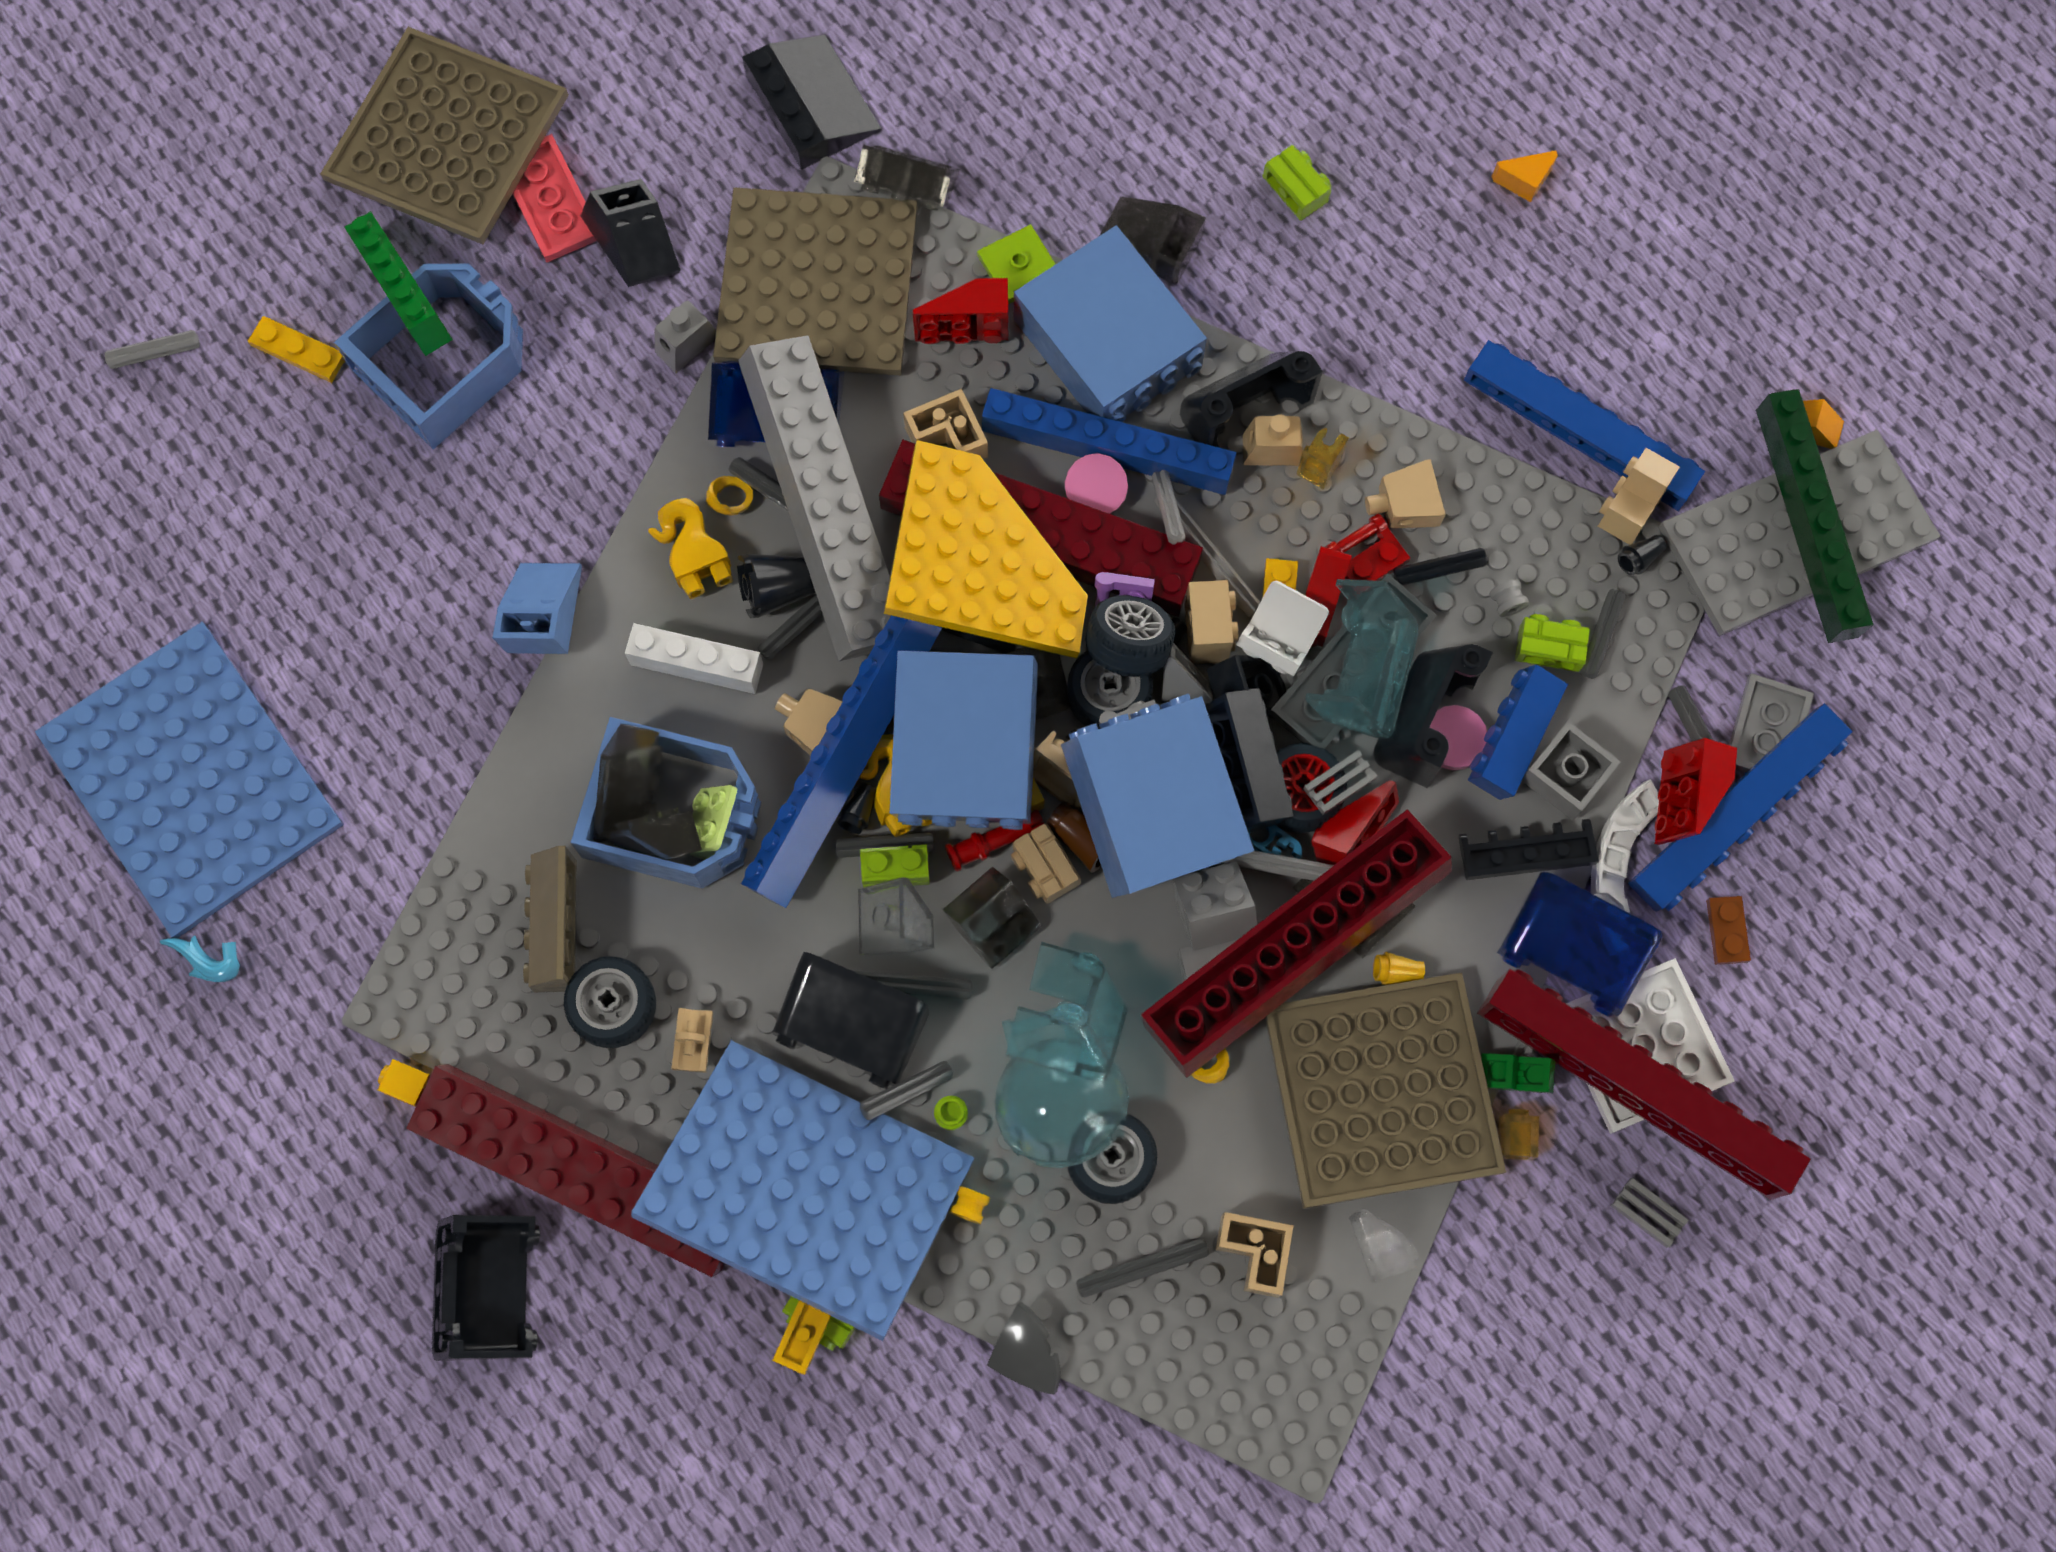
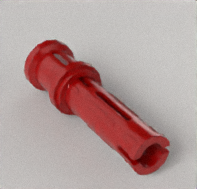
M1036 809L1031 812V824H1023L1022 830L1003 829L1002 826H999L983 834L973 832L970 834V838L954 845L946 844L945 849L954 870L959 872L962 866L978 859L986 860L989 857V852L1008 845L1043 825L1044 823H1041L1043 819Z

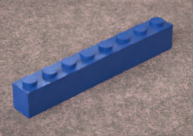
M1488 340L1465 376L1464 381L1619 476L1628 477L1623 471L1633 456L1639 459L1645 448L1680 466L1660 500L1678 512L1705 473L1692 459L1683 458L1676 454L1667 444L1653 440L1645 435L1644 431L1639 427L1629 425L1620 420L1613 411L1605 408L1602 409L1592 403L1585 394L1574 392L1567 388L1561 380L1539 371L1532 362L1521 360L1511 354L1508 348L1502 344H1495Z
M990 388L982 413L983 432L1081 458L1085 455L1097 453L1107 455L1120 463L1123 469L1150 476L1155 471L1166 470L1169 473L1170 480L1173 482L1226 495L1237 453Z
M1825 703L1814 709L1727 790L1699 835L1672 841L1628 884L1655 912L1664 908L1670 911L1683 899L1680 893L1687 886L1693 889L1706 878L1707 875L1703 872L1711 864L1715 867L1721 864L1731 854L1727 849L1735 841L1739 845L1742 844L1754 833L1750 828L1759 819L1764 823L1778 810L1774 805L1781 798H1784L1786 801L1789 800L1802 788L1798 783L1806 775L1811 779L1825 766L1821 761L1829 754L1834 757L1849 744L1845 739L1853 731Z

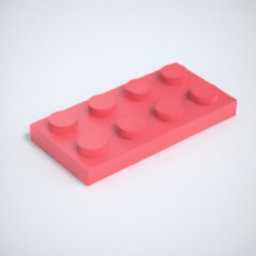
M547 135L513 192L514 198L546 263L597 241L580 217L586 201L553 135Z

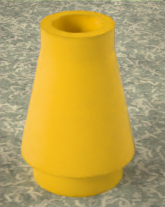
M1389 952L1375 956L1373 977L1375 981H1381L1383 985L1424 979L1425 964L1423 961H1415Z

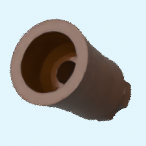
M1062 802L1053 811L1046 823L1054 832L1055 837L1064 843L1091 873H1094L1101 868V864L1084 813L1080 809L1074 808L1068 802Z

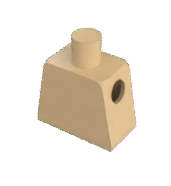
M1278 414L1275 416H1257L1253 418L1242 436L1243 466H1303V434L1300 417Z
M1431 459L1382 477L1379 485L1380 494L1365 497L1368 515L1385 512L1390 528L1441 526L1446 515Z
M807 689L799 701L784 693L779 698L775 710L788 717L783 726L785 734L811 755L813 749L822 740L829 720L836 715L843 701L818 691Z

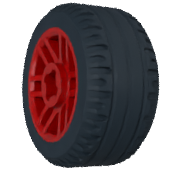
M1308 743L1291 744L1278 750L1277 756L1283 768V778L1287 793L1292 801L1294 816L1277 824V826L1297 833L1314 832L1317 828H1321L1330 817L1333 818L1339 812L1344 802L1322 815L1308 794L1302 791V788L1338 764L1339 761H1337V758L1332 753H1329L1326 749L1323 750L1322 747L1318 748V746L1308 745ZM1344 770L1314 789L1316 794L1344 776ZM1347 783L1323 798L1322 802L1326 804L1347 790Z

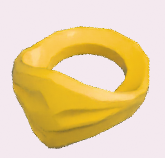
M732 476L716 478L710 483L706 493L707 505L714 511L729 516L742 513L753 502V489L751 486ZM737 486L745 492L746 499L741 505L730 507L726 504H720L717 493L722 492L726 487Z
M1226 1048L1216 1055L1217 1062L1213 1067L1206 1070L1200 1067L1191 1076L1206 1084L1221 1082L1229 1068V1055Z

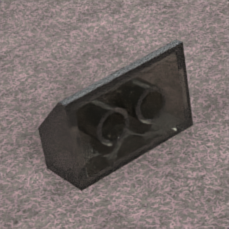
M863 144L854 182L861 183L862 190L879 194L880 189L892 192L891 198L908 202L909 197L921 200V207L938 211L939 206L945 207L948 205L960 168L876 144Z
M621 723L603 750L600 757L593 841L603 842L642 833L647 822L654 820L657 803L652 802L653 794L657 792L660 775L655 774L656 765H659L663 753V746L658 745L660 732Z

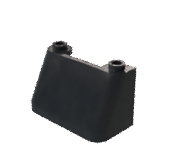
M1305 351L1275 352L1188 395L1181 403L1180 417L1194 441L1220 447L1218 436L1225 431L1224 424L1230 420L1233 410L1269 392H1272L1278 404L1284 402V400H1291L1297 403L1301 410L1314 403L1323 371L1315 358Z
M1467 644L1420 653L1411 666L1374 746L1373 756L1376 763L1388 771L1428 788L1440 770L1449 749L1445 736L1430 728L1444 694L1452 697L1454 692L1461 687L1473 690L1479 676L1486 669L1493 652L1478 645Z
M803 952L772 1033L777 1036L776 1042L787 1048L795 1049L796 1045H806L862 1069L866 1074L870 1075V1083L887 1089L889 1085L894 1086L900 1082L929 1016V1009L926 1003L911 995L817 955Z
M451 1215L438 1221L435 1236L432 1355L435 1361L532 1358L533 1351L537 1348L538 1335L536 1330H532L530 1323H525L527 1253L531 1252L533 1246L538 1245L540 1240L539 1225L535 1224L536 1216Z

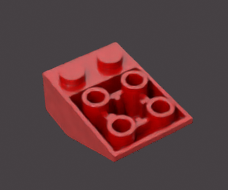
M976 278L913 309L915 341H921L924 344H936L939 341H953L957 344H966L970 341H985L986 343L995 344L1002 340H1008V278Z
M1702 738L1664 751L1661 761V784L1658 791V814L1655 822L1656 845L1699 835L1735 779L1737 747Z

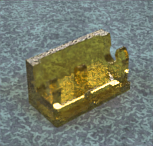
M1327 428L1317 433L1310 446H1305L1296 473L1323 490L1341 463L1349 437L1341 433L1335 439L1333 445L1327 446L1322 441L1326 437Z

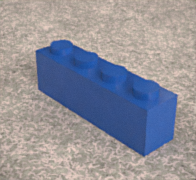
M1537 664L1520 669L1514 675L1511 681L1513 688L1509 696L1498 707L1497 713L1500 715L1496 723L1488 729L1484 736L1486 744L1482 752L1475 756L1470 765L1472 772L1468 781L1499 800L1515 796L1568 686L1566 682Z

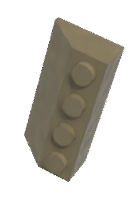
M556 846L531 854V865H526L525 880L526 884L530 885V897L525 898L524 909L525 916L530 917L529 930L524 932L525 950H529V963H524L523 978L524 983H528V987L535 993L565 992L566 986L569 985V980L575 973L577 861L566 846Z

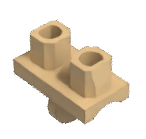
M678 1009L672 1070L707 1073L713 1011Z

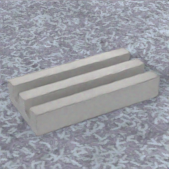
M1357 750L1305 785L1303 789L1322 815H1324L1375 781L1378 775L1370 769V764L1367 760L1364 761L1361 752ZM1356 762L1358 765L1356 768L1316 794L1314 789ZM1363 772L1366 777L1326 804L1322 802L1323 798Z
M1634 1178L1628 1180L1611 1204L1614 1209L1666 1248L1672 1245L1674 1238L1679 1235L1681 1228L1688 1222L1686 1217ZM1631 1189L1676 1221L1675 1225L1630 1193ZM1624 1199L1669 1231L1668 1235L1665 1236L1622 1203Z

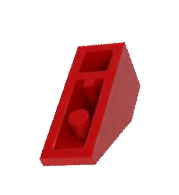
M1392 780L1387 781L1339 810L1321 828H1317L1312 837L1316 861L1335 865L1381 830L1400 803L1396 782Z

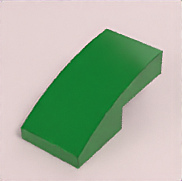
M1481 1053L1482 1065L1489 1089L1553 1094L1555 1059Z

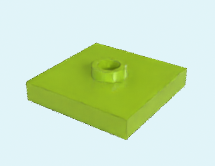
M1031 224L977 251V257L990 278H1008V305L1014 302V291L1056 265Z

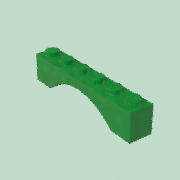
M370 211L363 216L357 217L352 223L346 225L344 228L424 355L427 356L452 341L451 335L372 212Z

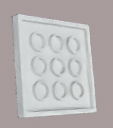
M1676 958L1566 1003L1573 1009L1580 1007L1593 1016L1592 1021L1604 1027L1607 1025L1616 1029L1623 1035L1622 1040L1630 1045L1638 1044L1648 1049L1653 1054L1651 1058L1660 1064L1668 1063L1678 1068L1683 1073L1681 1077L1692 1084L1698 1082L1714 1091L1735 1082ZM1587 1084L1610 1134L1644 1120Z

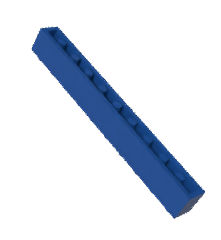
M890 616L884 629L876 636L875 645L869 656L861 663L855 681L844 693L843 702L836 715L829 720L822 740L811 752L810 761L804 772L796 779L794 790L790 797L779 809L778 818L771 831L764 836L757 856L746 868L745 877L741 882L742 885L769 901L787 908L895 714L898 651L929 652L943 627Z

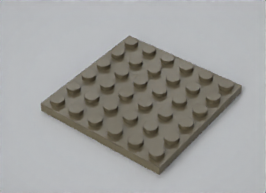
M407 27L320 175L324 181L483 245L569 94L565 87L414 28Z
M733 187L713 355L714 361L739 364L738 360L750 345L808 335L820 370L901 376L918 209L917 201Z
M1462 972L1285 1002L1265 1017L1303 1209L1506 1173Z

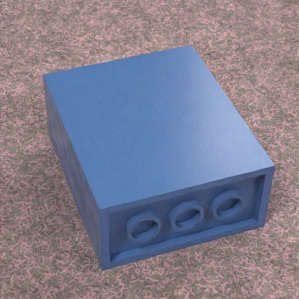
M1117 225L1014 291V321L1086 413L1124 422L1128 414L1134 410L1139 412L1145 409L1151 403L1152 398L1160 393L1162 395L1169 393L1179 380L1185 376L1187 378L1194 376L1202 368L1207 337Z
M898 651L889 813L898 818V822H901L902 825L921 826L922 820H932L935 826L956 827V821H966V825H969L971 828H989V822L1000 823L1003 829L1022 830L1023 824H1031L1038 664L1034 655Z
M1186 694L1161 704L1162 709H1160L1159 704L1151 705L1130 714L1131 719H1129L1128 714H1123L1099 724L1101 729H1098L1097 724L1080 728L1076 732L1068 734L1070 740L1061 744L1112 898L1130 894L1254 851L1202 696L1191 699L1190 695Z

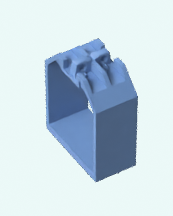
M423 264L412 276L430 304H433L439 297H462L503 336V344L425 413L370 360L375 353L406 327L387 296L334 342L348 367L433 450L522 370L523 329L518 325V318L513 313V306L502 295L500 288L492 280L483 285L478 280L481 277L480 274L470 264Z
M610 717L570 843L581 858L703 889L744 865L748 849L743 847L746 838L755 840L758 827L754 821L758 817L761 801L758 798L759 796L754 784L732 747ZM630 745L735 771L738 776L735 784L737 795L722 845L719 850L715 851V855L692 867L600 843Z

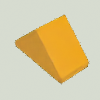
M1557 151L1498 161L1493 171L1492 179L1495 183L1531 202L1551 172L1558 157Z
M1825 399L1803 401L1816 444L1828 449L1837 447L1844 425L1843 419Z

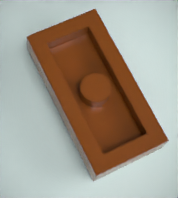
M1742 896L1708 898L1706 903L1715 965L1750 962Z

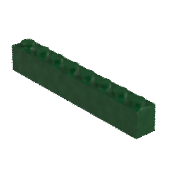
M1799 389L1770 393L1758 406L1756 413L1827 642L1834 643L1859 638L1874 624Z

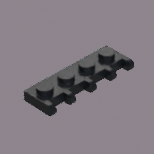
M1582 819L1583 831L1563 833L1560 822L1553 823L1552 835L1531 837L1529 827L1524 826L1520 827L1521 838L1498 841L1496 830L1488 831L1489 842L1469 844L1467 834H1459L1458 839L1466 880L1596 865L1599 859L1591 820Z

